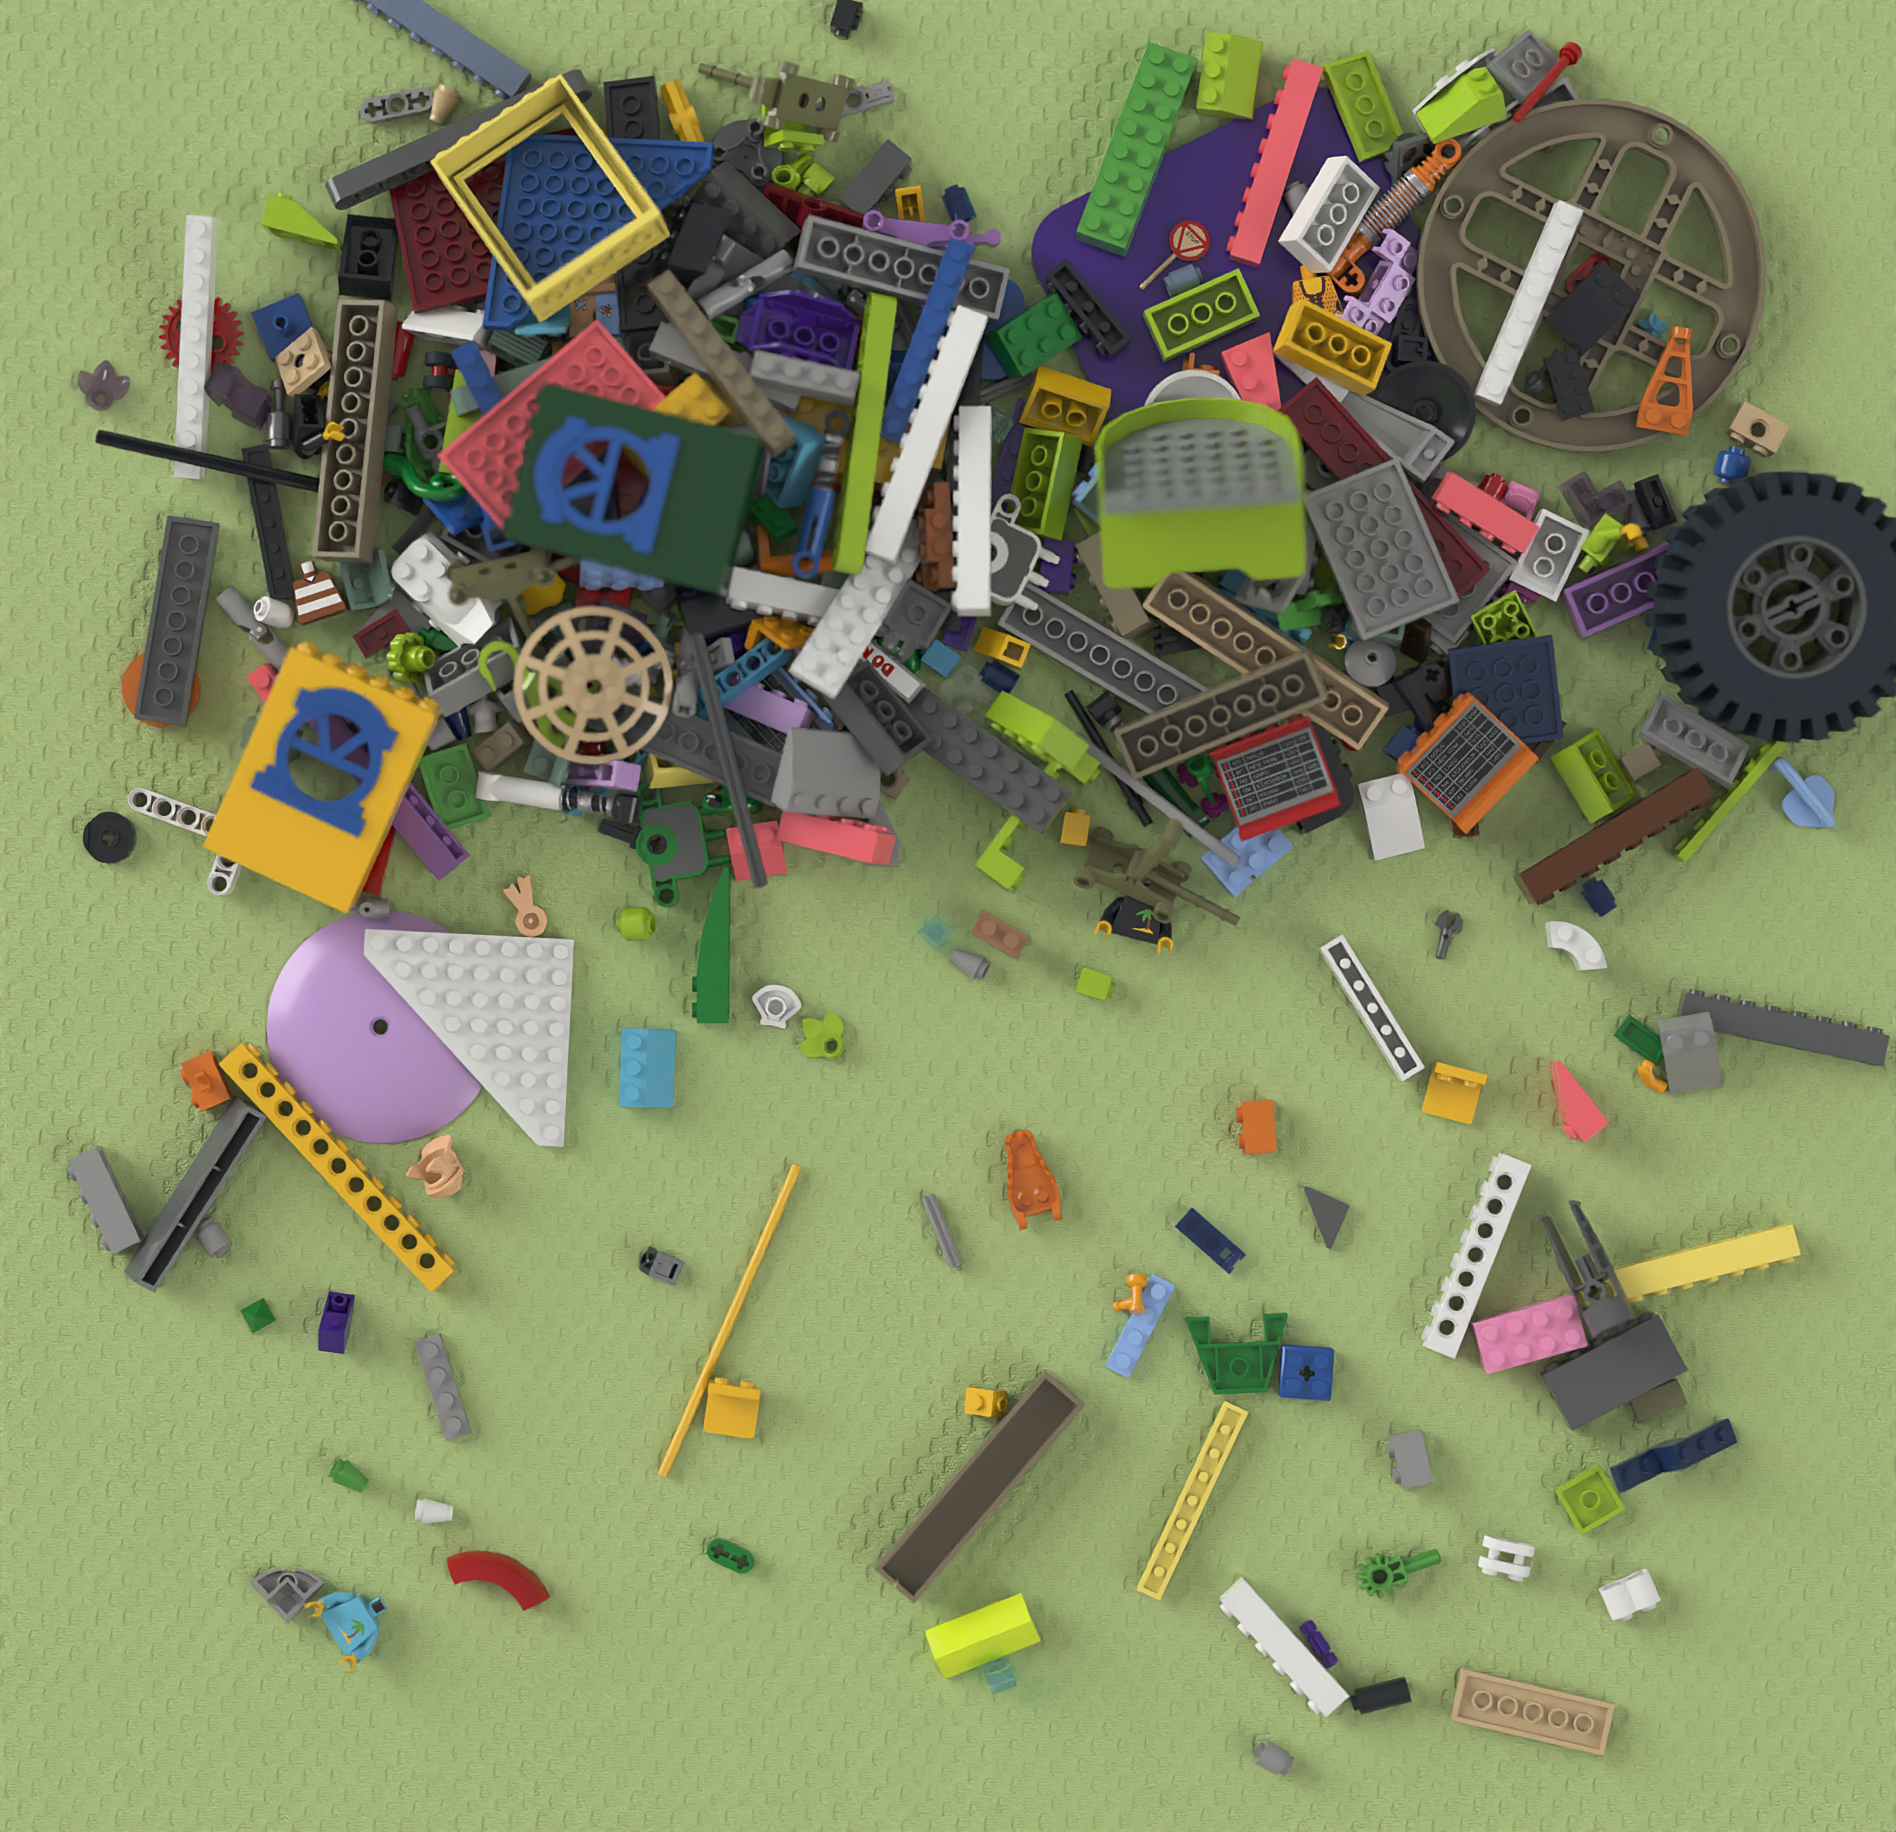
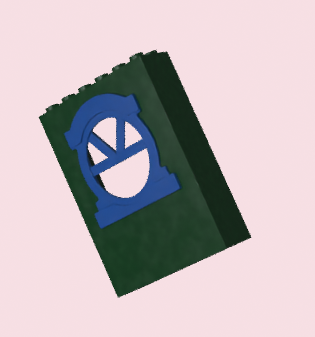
M544 382L543 388H539L536 394L535 403L538 404L536 414H532L530 418L529 429L532 431L530 439L525 440L522 455L525 458L523 466L519 465L516 472L515 480L519 482L516 492L512 491L509 507H512L510 517H506L503 523L502 532L505 533L504 538L520 545L726 597L766 444L762 438ZM599 439H609L611 441L604 467L584 448L585 443ZM621 443H624L636 450L646 462L651 477L650 492L644 505L632 516L616 522H601ZM575 453L601 480L564 490L561 481L564 464L568 457ZM598 492L591 518L581 515L569 503L571 499Z

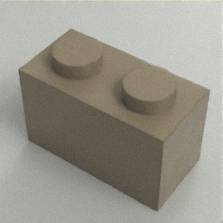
M514 719L497 730L473 749L472 752L486 772L503 765L531 743L534 737L528 731L523 720L518 723Z

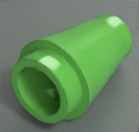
M339 1458L328 1475L333 1479L332 1482L360 1493L369 1481L347 1459L343 1461Z

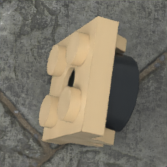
M313 327L309 328L275 357L287 394L293 398L295 394H301L307 388L317 389L321 387L330 377L332 368L331 353L333 350L322 341L319 331Z

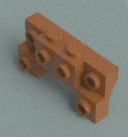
M949 482L933 483L924 487L913 515L917 516L916 529L919 532L920 539L918 543V556L921 558V566L916 568L917 572L913 574V582L931 593L956 587L955 582H953L954 557Z

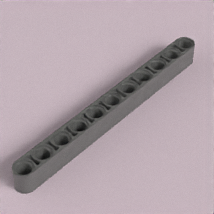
M572 70L562 74V77L581 103L591 98L592 91L581 70ZM544 83L332 177L326 182L325 187L337 210L348 209L435 170L430 161L439 152L448 150L457 144L460 138L469 136L478 130L483 123L493 120L505 108L514 106L526 94L535 92Z

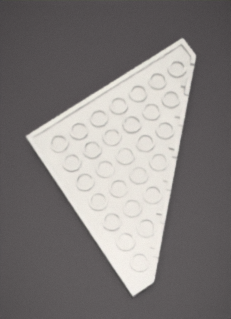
M365 929L364 956L504 1108L511 1118L537 1146L564 1147L574 940Z

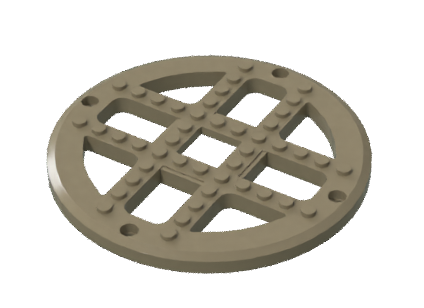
M1609 99L1562 101L1531 110L1519 123L1511 119L1496 128L1475 144L1447 176L1432 202L1420 237L1416 262L1418 310L1425 336L1428 338L1429 346L1436 361L1457 371L1468 383L1474 394L1486 362L1470 337L1462 316L1458 298L1456 269L1507 294L1512 299H1514L1525 274L1524 270L1471 244L1467 240L1465 230L1479 201L1485 198L1492 199L1545 226L1554 203L1559 200L1507 174L1505 170L1526 156L1550 146L1568 142L1596 140L1597 146L1569 200L1563 201L1584 211L1520 362L1542 318L1546 319L1568 296V294L1556 289L1579 243L1622 265L1619 276L1640 296L1638 301L1582 357L1578 355L1590 395L1609 357L1614 352H1621L1653 369L1656 368L1667 342L1631 325L1653 281L1709 309L1713 313L1715 322L1702 350L1697 355L1690 354L1693 400L1691 419H1693L1722 393L1736 375L1755 338L1763 311L1766 291L1764 242L1758 218L1750 198L1737 175L1725 159L1692 129L1670 116L1630 102ZM1658 128L1664 129L1668 135V139L1664 143L1658 142L1655 138V132ZM1628 149L1638 150L1658 160L1667 169L1666 181L1639 234L1595 213L1624 153ZM1692 190L1696 192L1716 231L1721 249L1724 283L1674 259L1667 252V241ZM1449 199H1456L1459 202L1460 210L1457 213H1450L1447 210L1446 204ZM1729 338L1734 341V352L1727 353L1724 351L1723 342L1725 339ZM1670 357L1664 373L1669 377L1679 378L1682 371V361L1680 358ZM1513 378L1502 404L1499 406L1491 405L1474 397L1476 411L1494 425L1530 443L1556 450L1571 452L1620 450L1647 443L1668 434L1666 432L1636 427L1640 403L1620 410L1587 413L1561 421L1555 402L1545 404L1516 389ZM1672 384L1658 393L1656 396L1657 402L1662 405L1677 406L1680 401L1678 386ZM1519 409H1524L1528 413L1529 418L1524 424L1518 423L1515 419V413Z

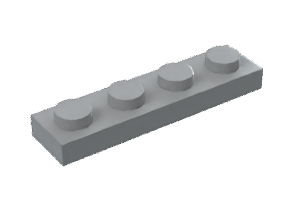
M441 1333L415 1341L445 1440L471 1433L472 1431Z

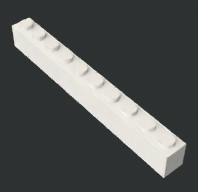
M186 215L175 446L207 453L218 217ZM174 461V477L205 478L206 468Z
M959 305L956 312H950L946 326L950 327L947 336H941L937 346V350L940 351L937 361L932 360L927 373L931 375L928 385H922L918 399L922 400L919 409L914 408L909 419L912 427L909 434L904 433L899 447L903 448L900 458H894L890 472L894 473L891 482H885L881 496L885 498L881 507L876 506L871 520L875 521L872 531H867L865 553L895 564L984 333L988 316Z

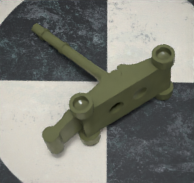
M779 60L777 67L779 71L778 76L782 78L755 74L754 78H749L738 72L733 73L717 68L715 65L711 66L700 63L698 67L699 73L708 75L710 78H717L733 83L735 86L740 85L750 88L748 101L773 108V110L768 109V113L764 115L763 125L782 130L786 119L820 127L818 134L823 135L825 140L833 142L838 141L840 132L837 129L848 89H852L854 82L853 78L835 73L832 83L797 75L800 65ZM821 97V98H822L821 108L816 111V109H815L816 101L818 100V98Z

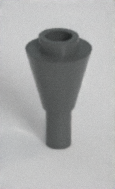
M1636 490L1627 491L1629 503L1627 525L1631 523L1639 525L1645 537L1652 528L1641 505H1639Z

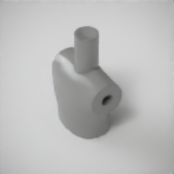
M362 896L350 911H359L363 917L368 919L388 918L389 900L388 898L379 899Z

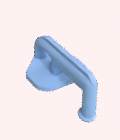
M1777 757L1768 768L1771 771L1779 770L1794 788L1782 800V809L1793 824L1798 826L1832 828L1835 825V819L1832 816L1834 790L1819 775H1810L1803 780L1786 759Z

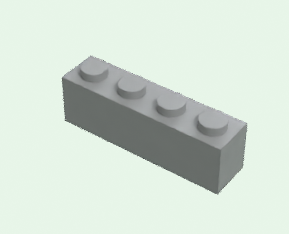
M756 350L750 377L760 387L853 407L859 373Z
M95 1147L68 1160L70 1164L68 1167L69 1174L74 1181H78L81 1187L79 1195L84 1204H89L92 1211L90 1218L96 1228L99 1227L103 1234L101 1241L105 1249L111 1251L113 1255L142 1242L145 1237L102 1147Z

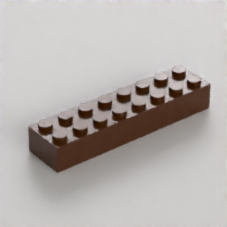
M1699 768L1689 770L1516 875L1513 879L1529 904L1537 903V905H1542L1555 897L1553 892L1556 890L1561 892L1576 885L1575 879L1579 876L1583 879L1599 870L1597 865L1601 863L1604 865L1610 864L1620 858V851L1624 849L1626 852L1631 851L1643 844V837L1647 836L1650 838L1666 830L1664 826L1666 823L1669 822L1671 825L1683 820L1688 816L1686 811L1689 809L1693 812L1710 803L1708 798L1714 795V792Z

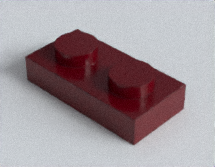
M395 609L352 637L365 658L368 659L389 646L397 634H405L411 631L399 611Z

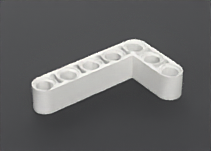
M136 788L128 795V804L135 811L204 836L208 835L209 824L216 817L213 813L147 789ZM144 793L148 799L145 806L139 807L136 799L138 795ZM165 802H169L172 806V811L167 816H163L160 811L162 804ZM189 811H193L196 814V820L192 825H188L185 822V815ZM217 854L207 886L214 895L227 896L235 888L242 865L235 862L233 866L227 867L224 863L225 857ZM223 877L227 882V886L223 891L219 892L215 887V882L218 878Z

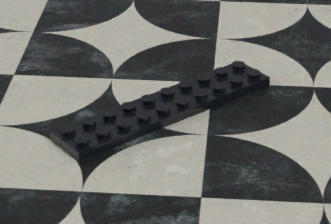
M648 76L603 82L607 137L660 140L656 78ZM664 208L660 211V214L666 224V210ZM664 240L617 271L622 333L654 330L659 328L661 322L669 323V320L648 294V284L659 277L653 271L657 264L655 258L663 249Z

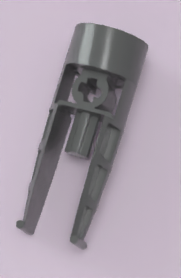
M1570 1200L1569 1204L1602 1275H1598L1589 1254L1579 1257L1575 1262L1585 1281L1583 1284L1551 1218L1540 1215L1538 1219L1544 1223L1559 1266L1593 1338L1598 1339L1631 1325L1637 1320V1317L1602 1244L1580 1208L1581 1202ZM1610 1278L1611 1283L1617 1293V1296L1613 1297V1288L1610 1286V1284L1603 1281ZM1597 1288L1602 1289V1292L1599 1294L1600 1298L1595 1297V1294L1598 1292ZM1580 1291H1584V1297L1587 1302L1592 1304V1307H1587Z

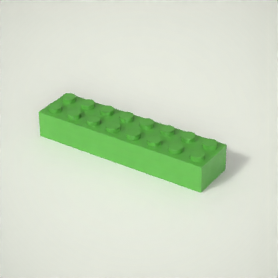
M1151 42L1148 43L1077 228L1076 235L1078 241L1123 257L1126 256L1197 71V58Z

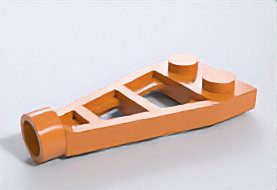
M1671 327L1669 340L1640 401L1636 427L1688 436L1693 413L1690 362L1691 329ZM1675 339L1683 340V343L1677 344ZM1670 357H1677L1682 361V371L1679 378L1669 377L1664 373ZM1666 382L1674 383L1679 388L1680 401L1675 407L1659 404L1656 400L1660 387Z

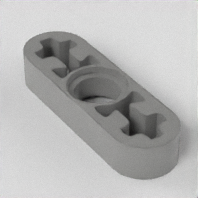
M417 88L369 98L362 103L360 112L364 120L370 124L425 114L432 110L434 95L427 88ZM420 95L430 98V100L426 101V106L422 107L420 103L412 104L414 109L410 110V103L407 97H411L412 102L419 101ZM396 99H401L405 102L404 110L399 113L391 110V103ZM382 102H386L385 105L389 114L385 115L384 110L375 113V117H371L366 111L370 110L371 105H374L376 109L384 108Z

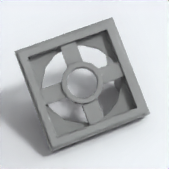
M1304 572L1299 577L1289 578L1290 583L1288 587L1281 585V578L1262 581L1255 580L1248 575L1235 598L1237 603L1284 613L1306 573ZM1268 584H1278V588L1275 591L1267 592L1265 590Z

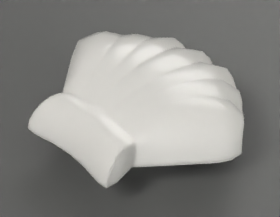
M767 985L752 996V1000L762 1016L761 1025H773L785 1029L786 1020L801 1008V1002L790 988L781 985Z

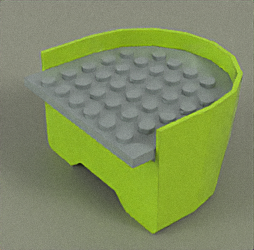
M1191 397L1157 402L1122 414L1102 429L1096 443L1103 578L1107 587L1113 589L1151 587L1157 585L1169 573L1240 569L1253 579L1262 580L1294 578L1301 576L1305 572L1302 456L1298 432L1287 416L1263 404L1233 398Z

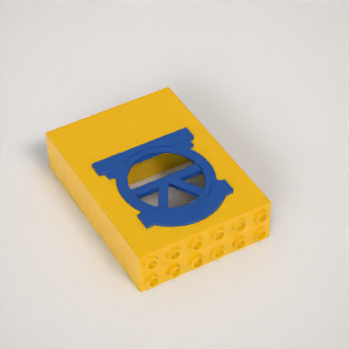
M304 641V643L299 642L289 649L203 848L347 914L358 901L443 708L438 707L439 703L429 697L421 699L415 696V691L408 687L400 686V688H397L390 684V679L378 674L376 677L367 674L366 668L352 663V666L342 662L343 658L331 652L324 654L318 651L319 647L317 645ZM328 714L347 717L361 728L360 733L333 752H331ZM312 718L317 719L320 746L295 735L297 730ZM364 742H368L370 749L368 769L344 758V756ZM289 746L295 747L364 780L353 793L335 801L317 800L304 794L292 780L288 768Z

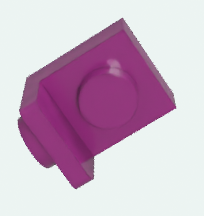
M1511 580L1509 583L1505 582L1498 592V596L1503 597L1516 590L1521 602L1526 605L1529 602H1536L1540 595Z

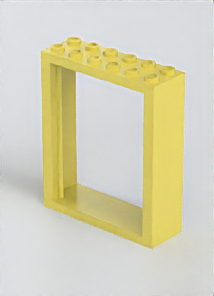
M561 74L556 78L547 80L541 88L526 94L520 102L512 107L505 108L499 116L483 123L478 130L469 136L460 138L457 144L448 150L439 152L430 161L446 189L540 323L671 236L658 209ZM561 115H564L637 218L537 285L464 180Z

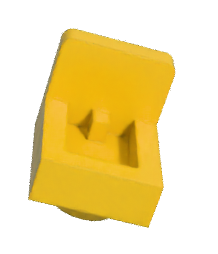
M967 1387L964 1413L987 1417L1004 1416L1007 1408L1006 1390Z

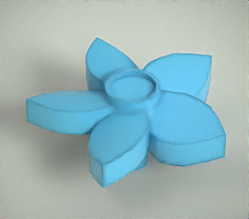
M1655 312L1650 315L1649 321H1637L1638 325L1645 329V332L1661 340V331L1669 324L1665 321H1658Z

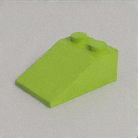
M1486 67L1476 68L1460 75L1416 113L1417 119L1433 144L1507 118L1503 92Z
M277 193V196L268 195L261 225L270 235L342 253L343 246L339 240L300 207L297 202L293 201L292 196L283 193Z

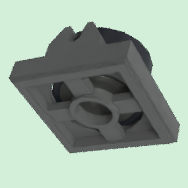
M1412 132L1404 133L1393 141L1388 152L1385 153L1388 161L1384 162L1388 173L1392 175L1393 188H1395L1394 184L1399 185L1397 180L1402 182L1401 177L1408 182L1404 173L1408 172L1411 167H1417L1418 165L1422 167L1421 162L1423 160L1427 162V156L1432 157L1431 152L1435 150L1437 143L1433 144L1427 133L1420 135Z

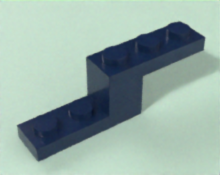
M1729 1418L1721 1419L1687 1437L1665 1440L1610 1467V1471L1618 1492H1625L1661 1473L1684 1470L1738 1442Z

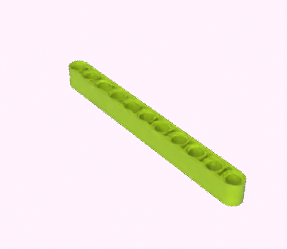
M869 292L865 304L857 365L859 380L851 411V429L848 434L832 557V570L856 575L861 573L864 562L897 307L896 297Z

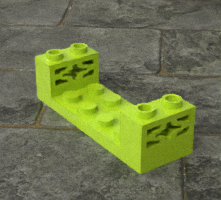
M1087 752L1083 754L1072 771L1063 766L1060 769L1083 787L1087 782L1092 785L1101 772L1098 769L1100 762ZM1050 763L1043 771L1056 781L1061 774ZM1014 815L1010 816L975 865L976 869L1007 891L1011 887L1016 890L1025 878L1021 874L1024 868L1000 851L1001 848L1006 851L1015 839L1012 833L1016 827L1021 830L1025 825L1024 822Z

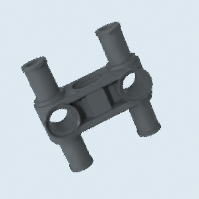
M418 404L405 412L408 414L416 431L414 432V438L417 442V450L427 462H431L435 473L438 474L440 466L438 454L442 452L447 420L435 426L429 425L421 405ZM425 437L434 439L436 442L435 449H428L424 445Z

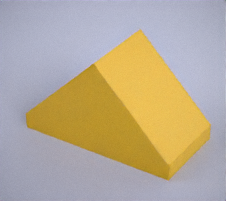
M921 185L895 189L899 220L926 223Z

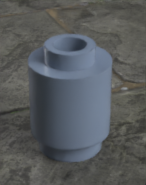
M1192 264L1169 272L1168 276L1163 278L1170 297L1178 296L1200 286V282L1204 281L1199 267L1194 268Z

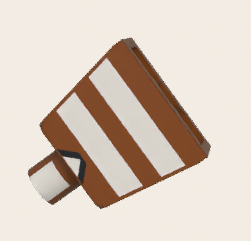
M315 561L301 564L300 568L304 579L293 582L299 624L305 626L348 612L347 603L331 573L328 571L318 573Z

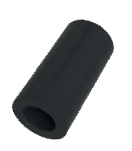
M1405 1676L1354 1689L1355 1695L1350 1696L1354 1711L1359 1710L1361 1715L1411 1702Z

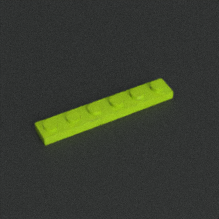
M1775 740L1764 742L1759 749L1761 753L1755 760L1753 758L1750 759L1742 768L1743 774L1738 779L1734 778L1728 789L1725 788L1727 792L1722 798L1717 797L1709 805L1708 809L1710 811L1704 818L1702 816L1699 817L1691 826L1693 831L1687 837L1683 836L1674 845L1676 850L1672 853V856L1680 862H1686L1788 745L1785 742Z

